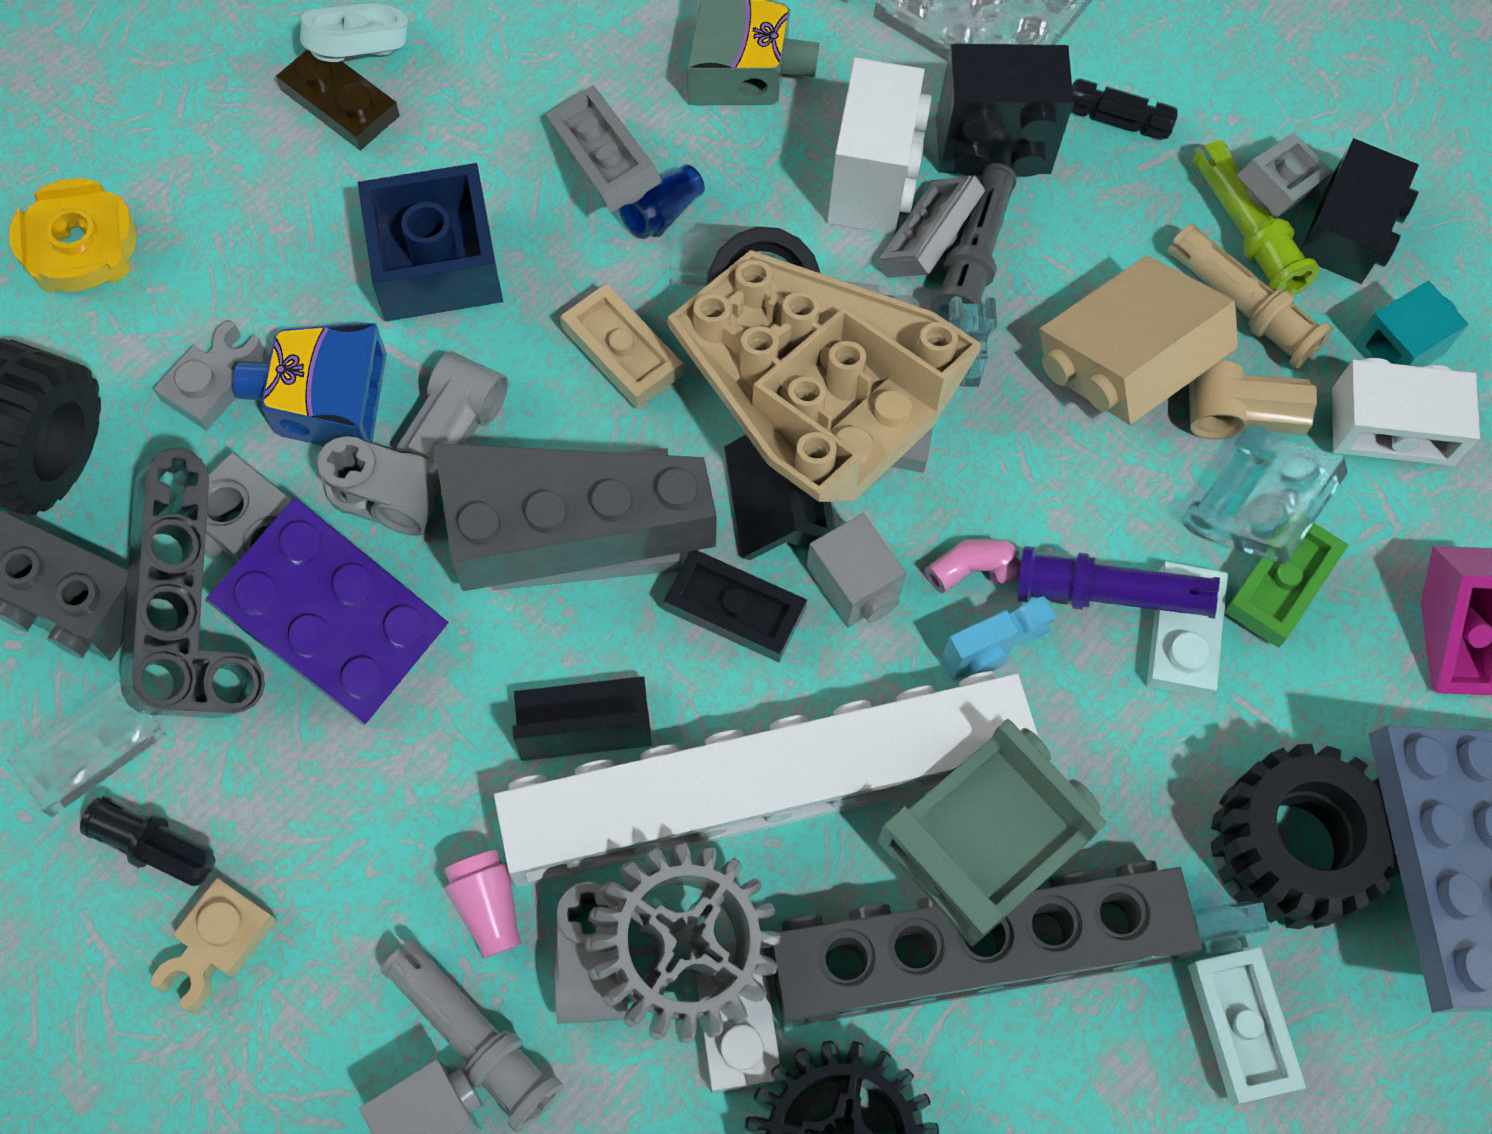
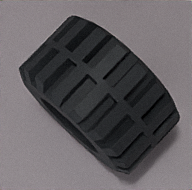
M4 338L0 339V506L20 514L36 515L39 511L45 512L49 510L57 500L61 501L72 485L77 482L90 458L100 424L101 398L98 397L99 385L97 380L92 378V371L86 366L24 343Z
M1297 744L1288 753L1284 747L1271 752L1261 762L1258 761L1225 792L1219 801L1223 807L1213 815L1211 829L1221 832V834L1210 842L1212 857H1224L1226 865L1217 872L1224 884L1234 880L1241 890L1234 898L1242 906L1246 907L1252 902L1257 903L1261 906L1257 917L1269 923L1284 916L1285 928L1300 930L1312 923L1314 928L1317 929L1329 926L1340 919L1342 920L1386 893L1392 886L1388 880L1399 874L1400 870L1396 854H1394L1395 849L1379 779L1376 778L1374 781H1371L1364 774L1368 764L1356 756L1348 763L1341 761V749L1326 746L1315 755L1312 744ZM1279 806H1294L1304 809L1322 822L1330 834L1334 848V859L1330 870H1319L1309 867L1297 860L1287 850L1280 838L1277 827Z

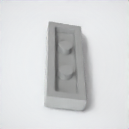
M594 85L545 113L555 133L611 213L623 205L638 201L647 191L662 183L652 161Z

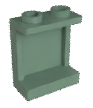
M1009 719L996 728L993 736L909 810L905 806L884 824L877 840L972 947L1083 848L1106 824L1105 819L1098 813L1100 805L1089 789L1075 779L1068 781L1049 761L1051 760V755L1043 741L1027 728L1019 730Z

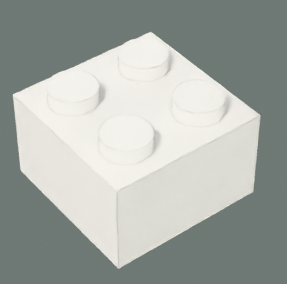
M854 57L835 154L827 223L895 235L899 212L911 214L924 146V131H926L932 95L921 93L925 69Z

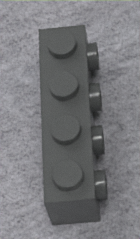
M0 510V619L24 632H28L33 624L51 632L47 640L77 658L83 659L87 651H90L111 661L122 645L124 638L128 570Z

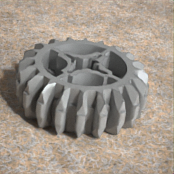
M678 843L673 847L671 853V866L668 865L664 854L658 847L651 848L645 853V865L648 874L639 864L628 860L621 866L620 871L622 878L630 889L613 881H607L601 889L602 895L616 907L615 910L606 907H594L589 914V920L595 925L607 928L608 935L589 937L585 941V949L593 953L608 952L609 957L608 962L600 963L590 970L591 979L598 981L613 974L619 986L608 991L603 997V1002L607 1007H611L628 996L634 1002L625 1013L623 1020L624 1024L628 1027L637 1026L647 1012L652 1013L649 1031L650 1037L659 1040L665 1037L672 1019H675L676 1034L681 1043H688L694 1040L697 1018L708 1037L712 1038L723 1033V1021L720 1010L735 1024L743 1022L747 1019L748 1014L745 1005L738 995L740 994L747 1000L754 1002L762 1001L767 991L752 975L755 973L769 976L777 971V962L769 957L760 955V948H768L779 944L781 936L778 932L772 930L760 931L759 926L760 921L775 914V907L771 903H765L754 909L748 897L760 890L762 887L761 881L753 878L739 887L733 880L740 872L741 862L735 858L728 861L719 872L714 870L717 856L716 849L706 846L701 850L695 865H692L691 853L687 843ZM666 885H686L703 891L698 900L685 913L673 912L663 905L655 908L642 899L649 891ZM720 905L730 918L735 933L736 953L734 963L728 960L730 953L717 942L714 935V923L721 911ZM630 919L640 925L638 931L650 940L653 947V961L646 972L647 977L644 981L637 973L628 949ZM698 919L692 928L694 933L689 943L697 950L696 954L699 957L695 958L691 951L668 965L674 956L672 951L677 942L675 937L669 933L670 928L668 926L671 925L674 932H677ZM683 970L695 971L703 977L711 975L723 983L713 995L699 1002H681L662 996L668 984L675 981Z

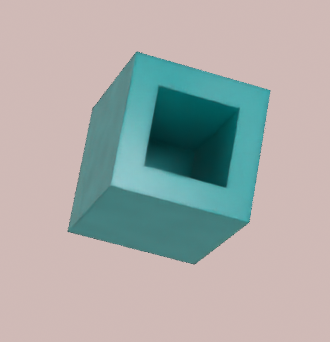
M1428 280L1374 313L1353 344L1366 359L1381 358L1389 361L1391 364L1423 367L1444 355L1469 323L1459 314L1453 302L1444 297Z

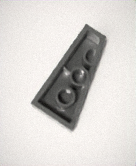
M434 443L451 561L462 591L716 547L717 516L704 457Z

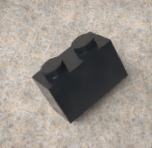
M1353 138L1332 174L1300 247L1306 259H1314L1319 267L1359 284L1363 283L1375 264L1385 267L1401 237L1400 234L1392 231L1395 222L1402 224L1405 221L1419 191L1410 188L1419 164Z

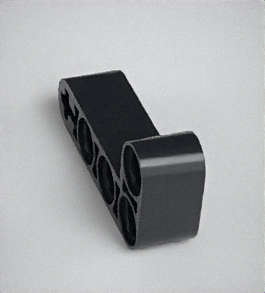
M170 448L158 453L137 476L134 486L120 680L121 692L126 703L131 708L148 715L204 718L229 717L244 712L256 705L263 695L265 687L264 673L259 664L248 655L236 652L198 650L209 476L208 469L202 459L192 451L182 448ZM168 471L173 473V482L184 486V489L173 498L170 514L158 516L169 505V484L158 482ZM166 534L178 541L182 550V558L179 564H167L155 556L151 545L153 535ZM151 599L166 600L173 605L178 616V622L173 631L158 630L150 623L147 617V606ZM148 665L162 666L171 674L174 686L172 693L167 699L153 698L144 689L142 675ZM218 669L230 670L239 679L241 691L235 703L224 702L214 692L212 682L214 674Z

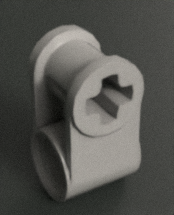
M350 436L333 439L325 444L318 455V471L320 477L326 483L327 498L335 509L380 523L402 534L419 536L424 533L441 494L437 464L419 455L400 453Z
M583 882L575 884L564 893L558 903L556 914L558 959H555L557 1024L624 1020L625 1013L628 1011L627 996L621 1002L611 1007H607L603 1002L605 994L619 986L613 974L602 980L593 981L589 973L592 968L600 963L608 962L609 957L608 952L593 953L585 949V941L595 935H608V929L596 925V933L587 935L583 934L579 922H570L571 917L582 915L583 904L595 903L596 907H606L615 910L616 907L602 895L601 889L603 885L600 883Z

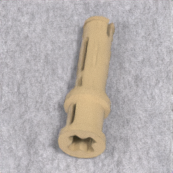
M1193 223L1186 226L1175 237L1173 243L1176 245L1169 246L1168 253L1172 257L1186 265L1212 289L1234 299L1235 307L1250 319L1248 323L1251 327L1250 331L1258 338L1265 335L1291 356L1289 363L1294 368L1299 369L1305 365L1323 347L1333 333L1334 328L1327 322L1319 325L1293 303L1295 297L1289 291L1281 289L1274 291L1229 253L1210 240Z

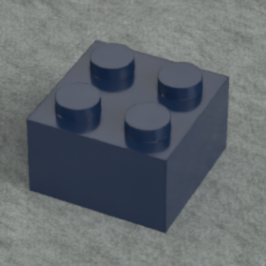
M477 163L357 182L372 284L385 322L503 302Z

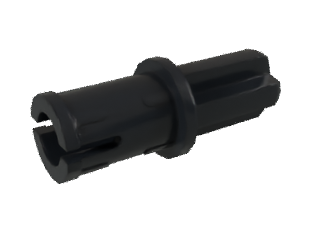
M103 795L101 799H94L85 810L80 821V832L82 835L93 838L127 855L128 863L137 868L150 865L190 886L201 885L213 870L216 862L210 848L169 829L165 818L159 815L148 818L115 802L106 795Z

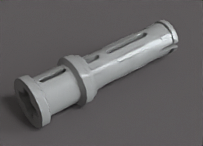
M416 940L403 944V949L407 954L404 956L399 949L395 950L383 964L382 974L399 988L467 1063L465 1073L468 1075L469 1082L474 1088L483 1086L510 1115L508 1125L515 1133L526 1129L555 1101L563 1089V1084L557 1077L547 1079L520 1050L522 1040L516 1033H510L508 1030L499 1033L421 949L420 944Z

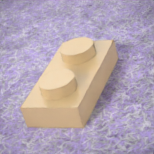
M607 283L560 316L562 329L637 409L684 375V363Z

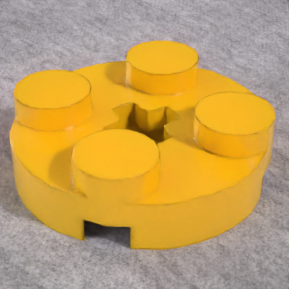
M84 178L64 179L50 183L33 194L37 201L29 206L25 213L19 208L12 218L9 229L11 249L23 269L45 291L74 292L87 290L105 282L119 281L130 271L131 262L129 258L133 254L137 242L136 224L124 200L117 193L115 196L113 193L105 191L101 183ZM80 226L85 233L81 239L75 242H60L61 239L70 236L71 228Z

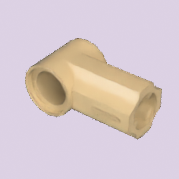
M1221 360L1189 383L1190 430L1201 438L1225 439L1236 436L1244 430L1306 435L1313 425L1314 412L1317 406L1316 386L1311 385L1309 379L1244 374V369L1241 365L1232 361Z

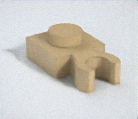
M216 878L172 935L186 945L187 949L180 957L171 958L163 962L155 970L150 985L165 993L176 978L188 975L191 986L178 1005L191 1013L196 1012L207 1002L212 989L211 976L217 968L230 977L235 978L277 920Z

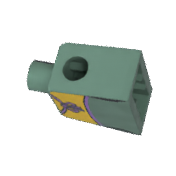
M701 0L687 68L688 105H773L779 100L783 73L815 77L820 43L788 39L790 9L785 4L771 0Z

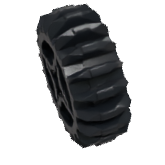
M824 1041L822 1043L820 1052L822 1065L815 1067L806 1049L801 1048L797 1050L794 1054V1061L800 1075L796 1078L785 1067L777 1064L771 1070V1076L774 1082L783 1090L780 1096L767 1089L758 1088L753 1097L759 1106L771 1111L769 1119L749 1116L746 1118L744 1126L745 1130L753 1134H822L824 1129L832 1134L836 1130L835 1123H839L844 1117L845 1107L847 1106L848 1111L845 1124L849 1125L848 1134H876L864 1124L861 1117L862 1098L860 1097V1091L862 1087L875 1095L887 1108L895 1123L897 1134H939L937 1123L926 1122L916 1125L913 1118L914 1113L920 1112L930 1105L931 1101L926 1093L919 1094L906 1102L900 1093L902 1089L911 1083L914 1078L913 1073L909 1069H904L892 1082L888 1081L882 1076L891 1058L890 1054L885 1051H880L873 1060L870 1069L861 1066L864 1048L861 1042L856 1041L852 1042L849 1047L846 1063H838L837 1048L833 1041ZM840 1082L838 1095L829 1118L822 1121L803 1120V1122L784 1119L789 1107L805 1091L820 1084Z

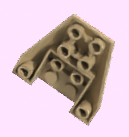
M752 250L668 316V327L766 463L818 502L855 501L932 429L978 356L982 345L933 311Z

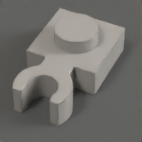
M228 320L215 331L213 336L214 346L208 353L193 345L153 390L160 401L207 431L236 399L233 390V375L237 363H259L262 360L265 349L260 339L253 335L243 347L231 348L239 340L241 334L236 324Z

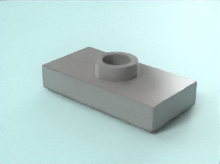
M975 175L932 181L877 262L888 278L929 275L943 252L955 242L958 230L985 192V189Z

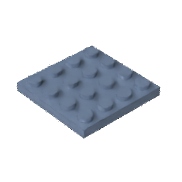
M1385 726L1368 735L1432 1013L1492 1011V731Z

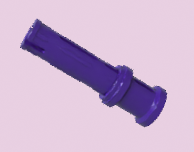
M1024 547L1018 582V602L1028 603L1032 597L1039 598L1045 596L1046 599L1070 602L1072 609L1083 610V607H1090V602L1208 616V618L1215 619L1220 577L1207 578L1095 564L1096 558L1090 557L1088 553L1079 552L1076 558L1037 554L1035 547Z

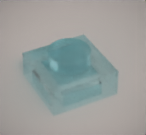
M1234 902L1193 910L1201 943H1204L1206 953L1208 954L1248 947L1246 935L1269 931L1263 902Z

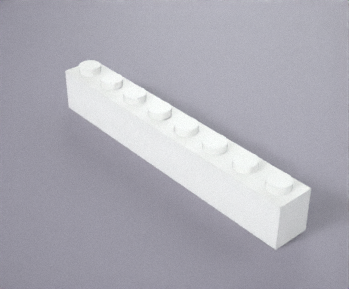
M981 672L960 681V687L935 692L933 686L916 687L899 694L896 697V702L872 707L870 701H855L836 708L833 711L834 716L808 721V717L805 715H794L773 722L769 726V731L744 736V732L741 730H729L708 737L705 740V745L680 751L677 745H663L644 751L640 755L641 760L614 766V762L611 760H598L577 767L574 770L575 775L549 781L545 775H533L517 779L508 785V791L494 794L509 875L515 887L518 888L624 863L628 860L645 858V853L654 847H658L662 853L671 852L678 843H687L688 847L932 790L993 736L996 728L1005 720H1011L1019 730L1027 728L1038 736L1019 674L998 678L996 672Z

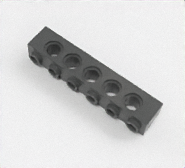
M1148 860L1117 868V877L1092 881L1089 871L1067 873L1050 879L1051 888L1035 890L990 931L994 935L997 944L996 954L990 957H981L970 951L964 937L928 897L916 902L917 910L891 914L890 905L888 904L870 905L850 911V921L826 925L823 924V919L820 915L802 916L786 920L781 923L783 932H778L781 936L780 943L769 947L771 959L778 964L774 980L782 1027L784 1029L1185 961L1203 950L1181 867L1158 870L1156 861ZM1101 904H1114L1124 911L1129 923L1127 934L1114 933L1104 925L1100 917ZM1034 915H1049L1060 924L1063 932L1061 945H1048L1037 938L1032 927ZM904 936H914L921 939L930 952L929 965L923 968H911L904 965L897 957L895 941ZM837 947H847L854 950L862 960L863 973L852 980L837 978L827 967L826 954Z

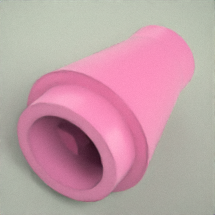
M487 851L446 867L445 872L449 885L445 886L444 890L476 941L482 959L521 945L522 942L517 929L511 877L507 863H501L498 851Z

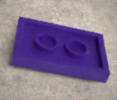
M295 497L205 600L362 725H365L449 623Z

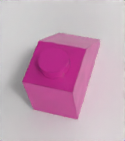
M1433 546L1421 600L1431 687L1436 693L1492 695V548Z

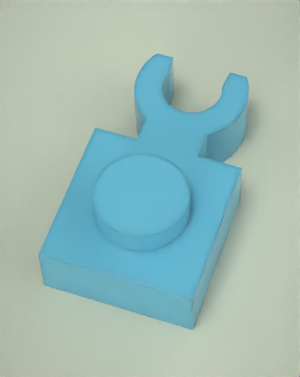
M1045 596L1036 598L1010 614L1005 610L949 636L941 659L953 680L971 671L973 674L995 671L1008 662L1009 657L1007 654H1009L1012 647L1033 641L1047 634L1051 630L1048 624L1056 621L1057 617Z

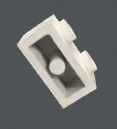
M1381 358L1352 360L1332 388L1333 453L1455 466L1480 440L1476 373L1454 371L1443 365L1417 367L1391 364L1389 361Z

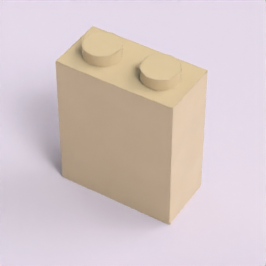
M1148 255L1039 328L1044 355L1042 357V365L1048 377L1057 385H1065L1085 397L1098 410L1107 411L1129 425L1136 422L1238 348L1235 300Z

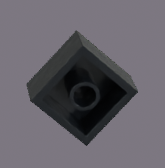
M951 44L936 115L939 173H959L965 176L981 174L985 166L991 163H999L1010 167L1019 176L1028 177L1037 174H1051L1074 104L1069 46Z

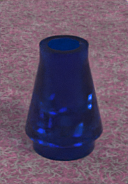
M684 164L674 171L659 175L662 183L647 191L638 201L619 208L620 216L632 234L641 239H646L650 236H662L686 208L704 193V181L700 173L693 166Z

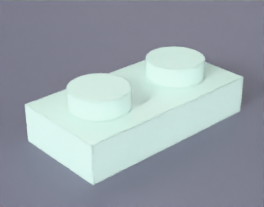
M1165 561L1159 572L1207 578L1220 577L1215 619L1208 618V616L1155 610L1146 687L1210 699L1217 691L1228 573Z
M1261 947L1199 960L1188 965L1230 1106L1306 1089Z

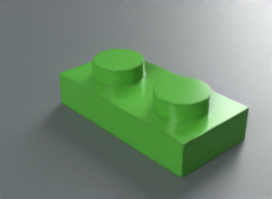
M1294 510L1265 550L1224 613L1279 648L1286 641L1348 547V544Z

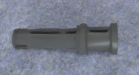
M991 163L982 169L980 183L985 192L967 217L959 246L946 255L943 265L946 277L942 288L934 293L931 301V310L955 327H971L981 321L984 312V305L981 301L985 287L991 284L995 277L997 268L992 254L1003 224L1012 190L1017 182L1016 173L1010 167L1003 164ZM960 302L964 308L963 310L959 309Z

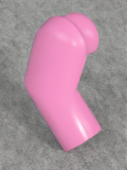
M966 539L928 565L924 571L930 584L938 592L945 593L973 571H989L993 582L1008 584L1019 577L1021 560L1016 556L1018 549L1005 539Z

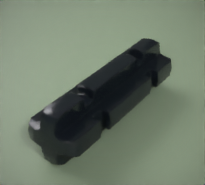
M1082 78L1076 79L1072 84L1074 104L1071 112L1087 116L1088 111L1097 113L1095 117L1097 120L1137 132L1139 127L1147 128V135L1160 139H1168L1173 131L1178 117V109L1175 106L1158 101L1156 106L1148 105L1149 98L1106 86L1104 91L1096 89L1098 83Z

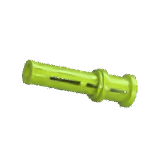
M1217 140L1204 146L1212 158L1207 160L1203 152L1199 150L1194 156L1192 163L1201 172L1245 238L1242 246L1243 253L1248 261L1258 263L1270 281L1269 287L1274 291L1278 289L1287 290L1292 295H1296L1306 289L1319 276L1321 269L1314 259H1306L1293 240L1295 231L1290 223L1280 218L1275 219L1269 210L1260 208L1250 199L1246 192V185L1236 176L1242 169L1229 152V148L1224 141Z

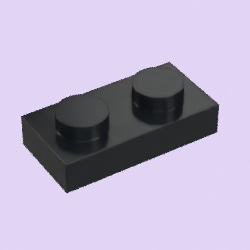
M698 550L689 552L663 601L664 611L776 662H780L807 606V599Z

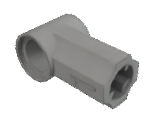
M453 351L447 352L438 361L431 374L427 388L428 399L397 445L398 452L419 455L437 464L434 443L467 445L478 425H488L498 414L507 394L508 378Z

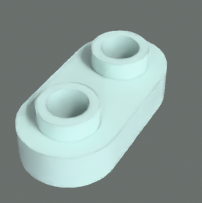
M378 3L314 9L302 15L300 42L306 49L311 51L314 57L327 62H339L344 60L346 56L367 53L388 55L406 44L408 17L394 7Z

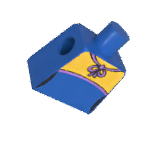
M359 323L279 331L274 336L269 364L237 363L233 375L235 397L237 399L262 401V410L273 432L281 437L325 446V444L333 439L344 436L357 437L372 443L387 356L377 324Z

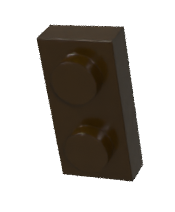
M308 49L276 75L282 92L360 151L400 116L395 100L343 61H322L314 57Z

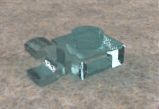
M953 297L949 302V323L982 344L978 356L959 386L979 387L988 359L987 340L990 333L997 327L995 298L987 297L985 304H962V297Z

